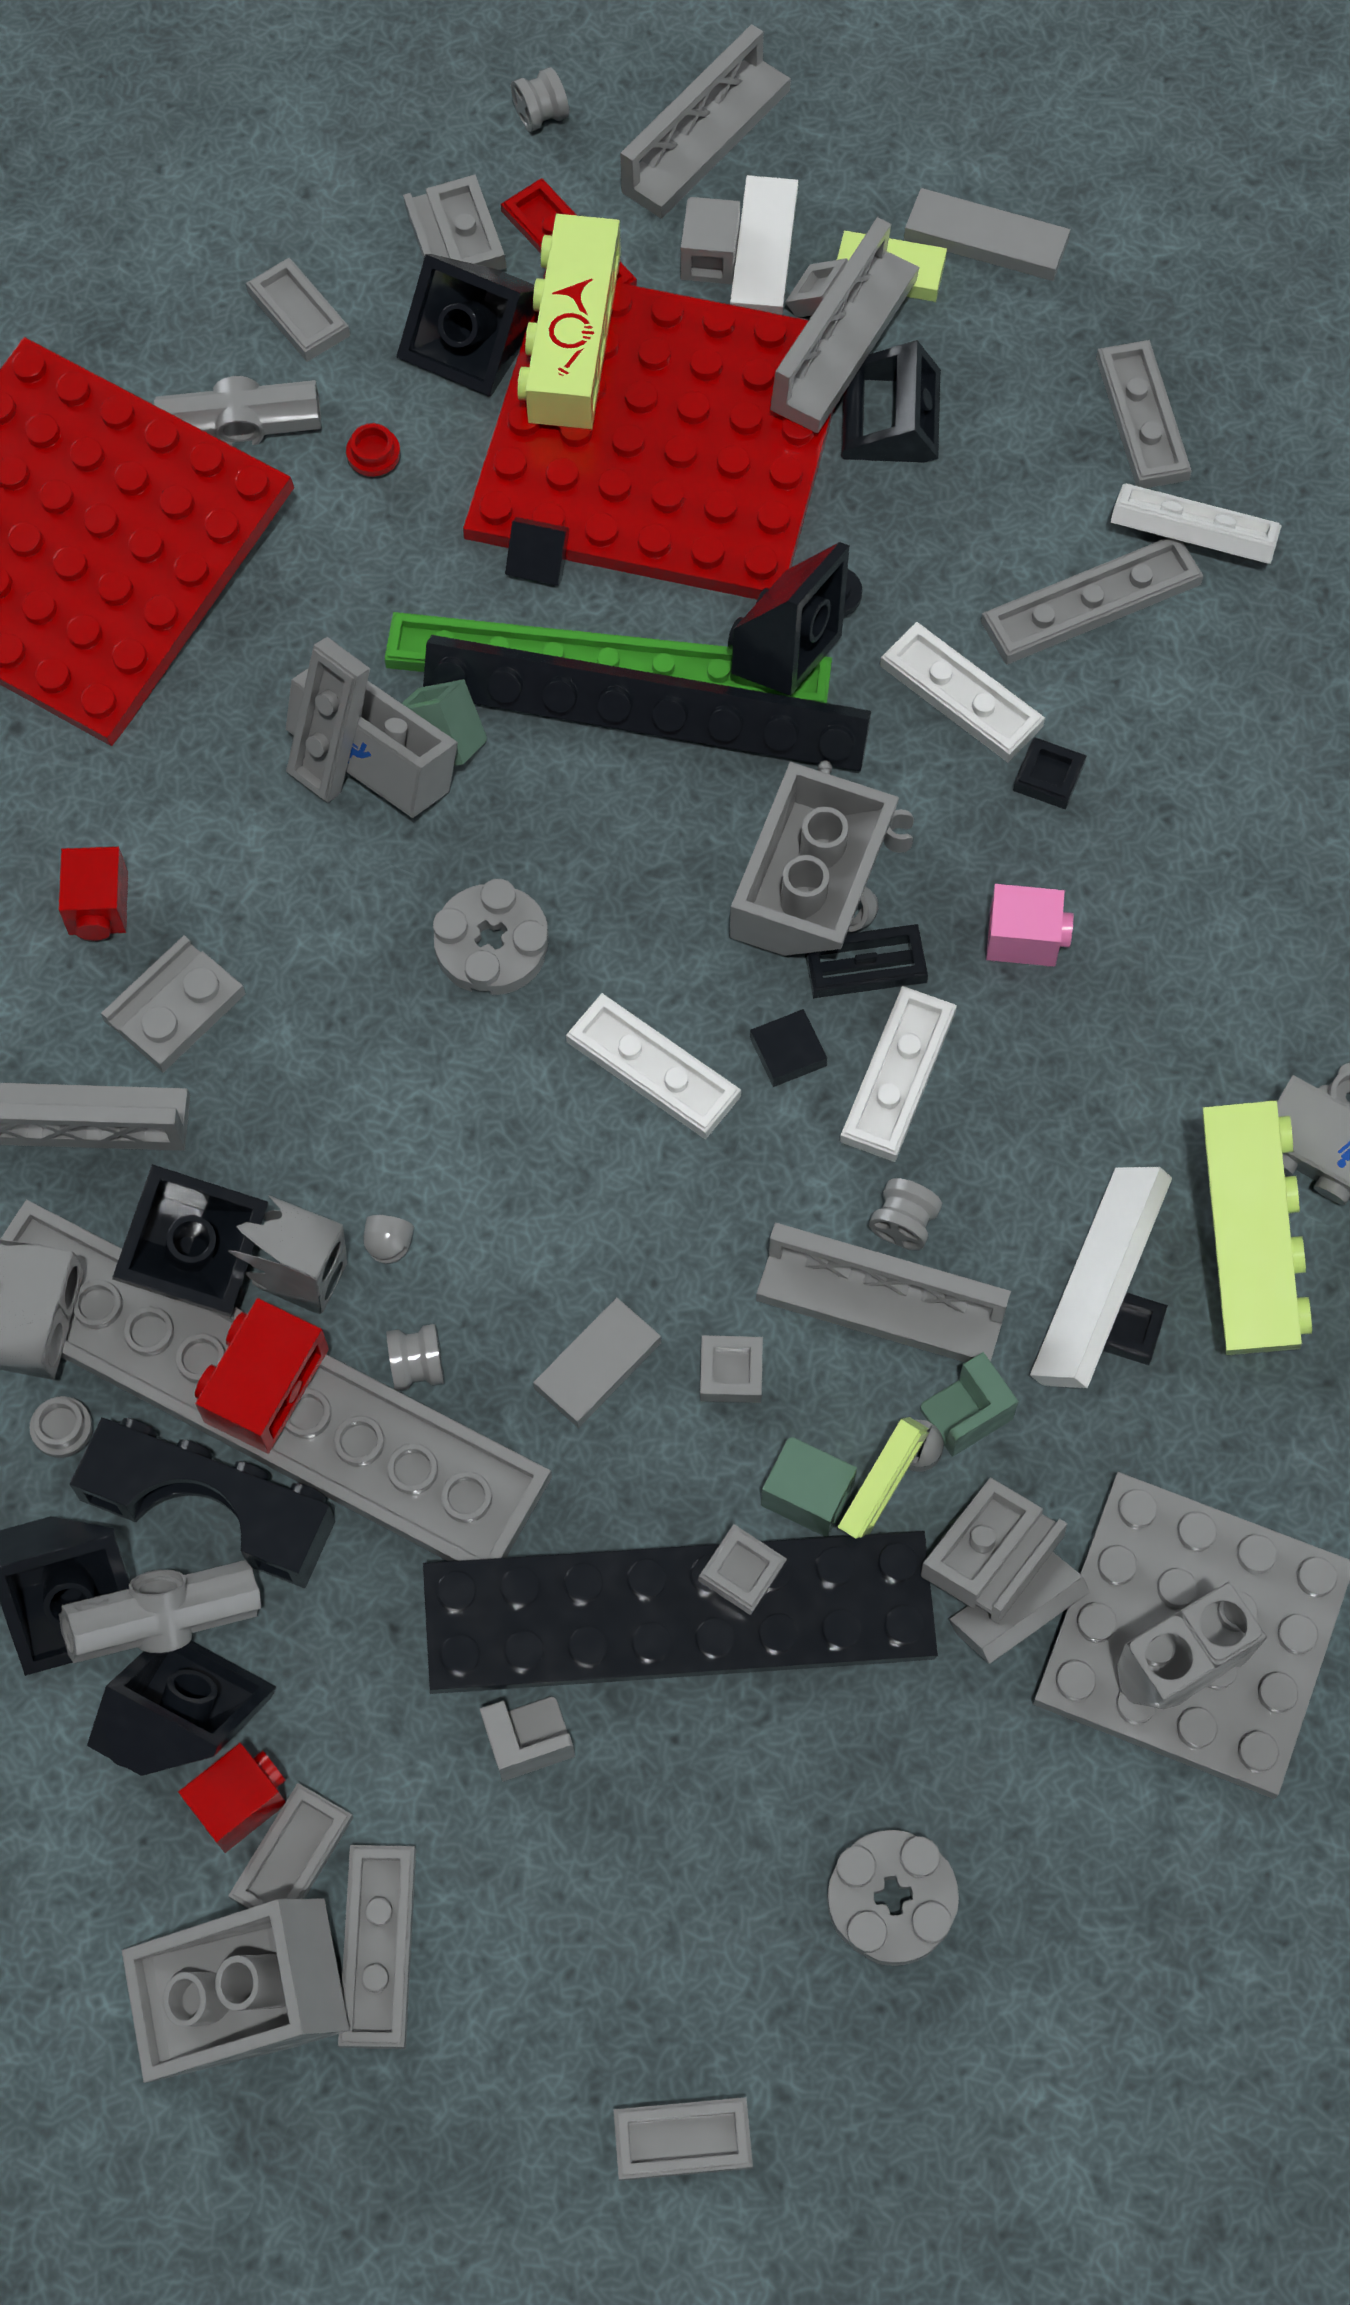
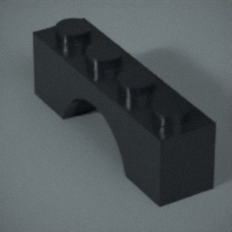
M101 1417L70 1482L71 1488L80 1501L137 1522L150 1509L172 1498L200 1496L212 1499L227 1507L238 1518L241 1529V1553L252 1568L306 1588L335 1524L331 1508L325 1503L326 1497L322 1493L299 1483H292L290 1489L268 1481L270 1476L265 1471L242 1461H236L233 1468L212 1460L213 1453L188 1440L180 1439L177 1446L156 1438L157 1432L153 1428L137 1420L123 1418L121 1424Z

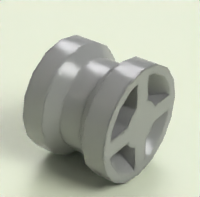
M552 67L540 70L537 78L528 81L525 78H519L511 82L513 102L527 131L531 132L539 129L542 122L550 118L556 121L568 118L569 105L559 76Z
M893 1178L887 1182L883 1191L885 1203L881 1209L873 1212L869 1221V1227L878 1237L907 1250L923 1249L928 1239L926 1226L930 1220L937 1218L942 1208V1202L935 1193L918 1183L901 1178Z
M435 1324L423 1325L419 1332L405 1334L399 1329L386 1332L392 1378L396 1391L406 1390L413 1382L424 1380L430 1385L444 1384L440 1347Z

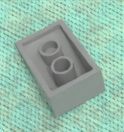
M324 1898L276 1899L122 1950L144 2083L298 2047L349 2031Z

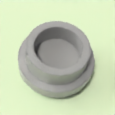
M60 1396L43 1402L35 1410L31 1417L29 1428L34 1444L42 1453L55 1458H64L78 1453L85 1447L91 1437L93 1424L88 1410L80 1401L71 1397Z

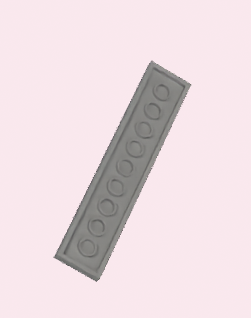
M27 1199L1 1237L3 1240L33 1243L73 1251L83 1267L84 1273L69 1321V1329L61 1358L300 1484L319 1491L325 1497L447 1561L507 1558L552 1479L551 1470L327 1354L273 1448L267 1454L204 1423L195 1405L197 1401L195 1390L200 1377L211 1364L217 1366L228 1348L226 1345L228 1331L235 1318L243 1311L233 1307L229 1317L112 1280L122 1248Z

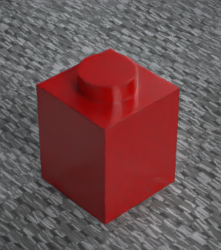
M119 846L61 849L59 912L68 934L77 935L85 940L96 941L106 939L110 934L126 933L128 870Z
M240 1742L179 1790L178 1793L219 1847L226 1853L284 1806L285 1800L276 1788L286 1780L263 1750L252 1758Z

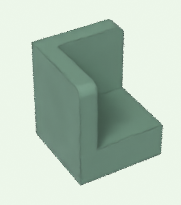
M464 679L420 687L401 703L458 742L454 766L464 764L487 741L486 733Z
M982 1352L963 1364L958 1381L922 1402L920 1410L926 1420L939 1429L944 1440V1446L953 1457L1013 1420L1019 1401L986 1354Z
M791 1437L787 1439L762 1488L761 1506L818 1534L829 1537L855 1484L857 1467Z

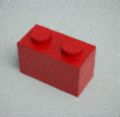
M257 1298L248 1314L241 1312L233 1321L226 1337L228 1348L218 1365L211 1364L200 1377L195 1390V1398H197L195 1405L204 1423L269 1454L329 1348L321 1328Z

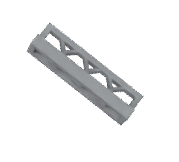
M751 24L620 153L621 187L624 195L662 219L790 91L791 78L763 61L764 32Z
M878 217L876 218L775 371L771 411L818 433L916 283L919 267L887 252L891 223Z
M0 1083V1145L185 1151L190 1094L187 1088Z
M775 1222L770 1236L769 1257L758 1287L756 1301L966 1363L982 1352L986 1354L991 1362L1011 1291Z

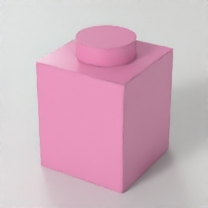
M995 884L990 907L986 960L1055 967L1060 947L1070 948L1074 915L1073 913L1063 912L1065 890Z

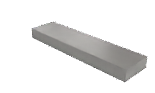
M1167 537L982 613L981 623L1003 661L1008 665L1201 585L1203 574L1184 543Z

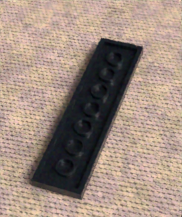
M925 1531L868 1534L857 1539L852 1536L761 1541L787 1558V1560L751 1615L698 1581L700 1574L720 1544L423 1563L430 1694L934 1660L938 1656L931 1586L928 1580L921 1577L922 1566L927 1559Z

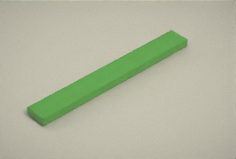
M393 612L384 659L386 668L424 672L426 643L431 635L824 703H827L832 666V657H823L790 696L731 674L733 650L727 646Z

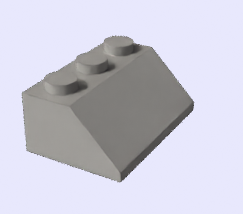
M790 762L732 902L730 938L783 956L841 949L898 805L899 797Z

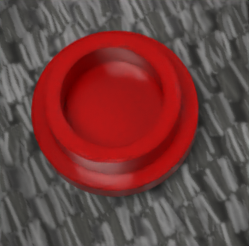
M369 423L358 427L351 435L346 446L347 460L352 469L361 475L370 477L381 476L390 472L398 464L401 454L396 436L385 426L376 423Z

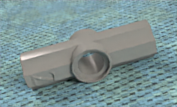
M231 376L218 381L213 387V391L157 396L154 400L155 406L231 446L233 442L252 441V445H257L262 441L264 435L315 430L321 429L322 425L316 380L259 386L251 378Z
M246 1560L187 1575L174 1570L148 1571L133 1578L129 1583V1589L62 1605V1611L59 1613L61 1633L65 1641L67 1654L73 1663L136 1647L149 1653L170 1652L187 1645L191 1641L192 1633L257 1617V1611L261 1609L260 1592L254 1578L253 1569Z

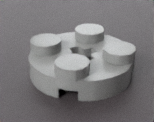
M492 879L484 885L472 886L459 892L444 905L433 921L434 949L438 964L447 978L462 989L471 992V988L478 991H490V995L511 993L533 980L540 972L545 961L544 957L548 950V925L546 917L534 899L525 892L515 889L509 881ZM486 929L493 931L499 929L504 932L501 936L503 946L496 950L490 944L479 947L476 943L481 940V932Z
M885 1830L874 1832L858 1839L840 1855L829 1881L827 1903L833 1927L846 1944L848 1943L854 1951L877 1964L898 1966L914 1963L927 1957L947 1937L958 1911L959 1893L953 1869L932 1840L925 1837H917L905 1831ZM896 1880L899 1889H909L912 1900L903 1902L902 1914L890 1915L887 1905H876L874 1894L884 1890V1881Z

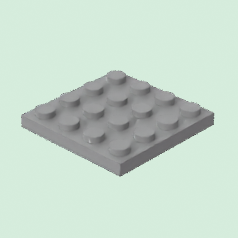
M1117 1472L1080 1573L1084 1577L1090 1592L1067 1609L1033 1705L1276 1799L1279 1795L1350 1581V1559ZM1230 1581L1260 1625L1267 1639L1244 1665L1230 1669L1213 1683L1178 1706L1158 1709L1130 1702L1120 1689L1117 1668L1125 1644ZM1224 1601L1212 1603L1203 1611L1201 1628L1206 1638L1212 1643L1219 1646H1232L1240 1642L1245 1636V1633L1237 1625L1232 1624L1226 1618ZM1163 1634L1155 1638L1148 1645L1146 1660L1154 1674L1163 1679L1174 1680L1183 1677L1190 1670L1193 1655L1190 1646L1184 1639L1174 1634Z

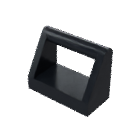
M918 340L869 354L843 394L841 457L844 460L925 463L938 459L941 369ZM865 380L897 381L895 427L863 436Z

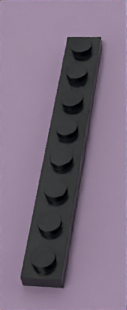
M431 635L426 643L423 687L464 679L474 704L817 764L821 761H828L834 767L861 771L872 712L870 710Z

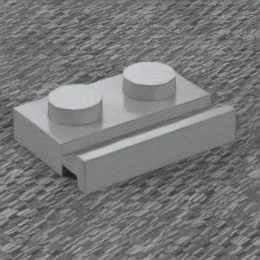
M476 175L426 188V194L412 198L411 193L403 195L405 208L423 259L425 254H434L497 270L507 268L505 254Z
M183 935L102 1011L101 1015L105 1023L110 1027L112 1026L129 1044L164 1073L246 993L240 982L206 953L196 949L190 940Z
M990 1477L924 1561L921 1577L974 1609L976 1606H979L991 1614L990 1619L999 1624L1064 1538L1067 1523L1060 1518L1057 1522L1042 1514L1043 1508Z

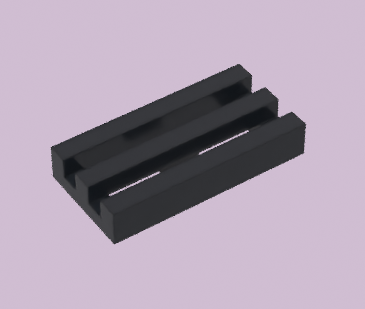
M918 924L848 933L841 949L805 953L813 999L927 983L928 980ZM907 943L910 946V950L883 954H877L876 952L858 954L854 958L820 962L819 955ZM913 964V966L823 978V976Z

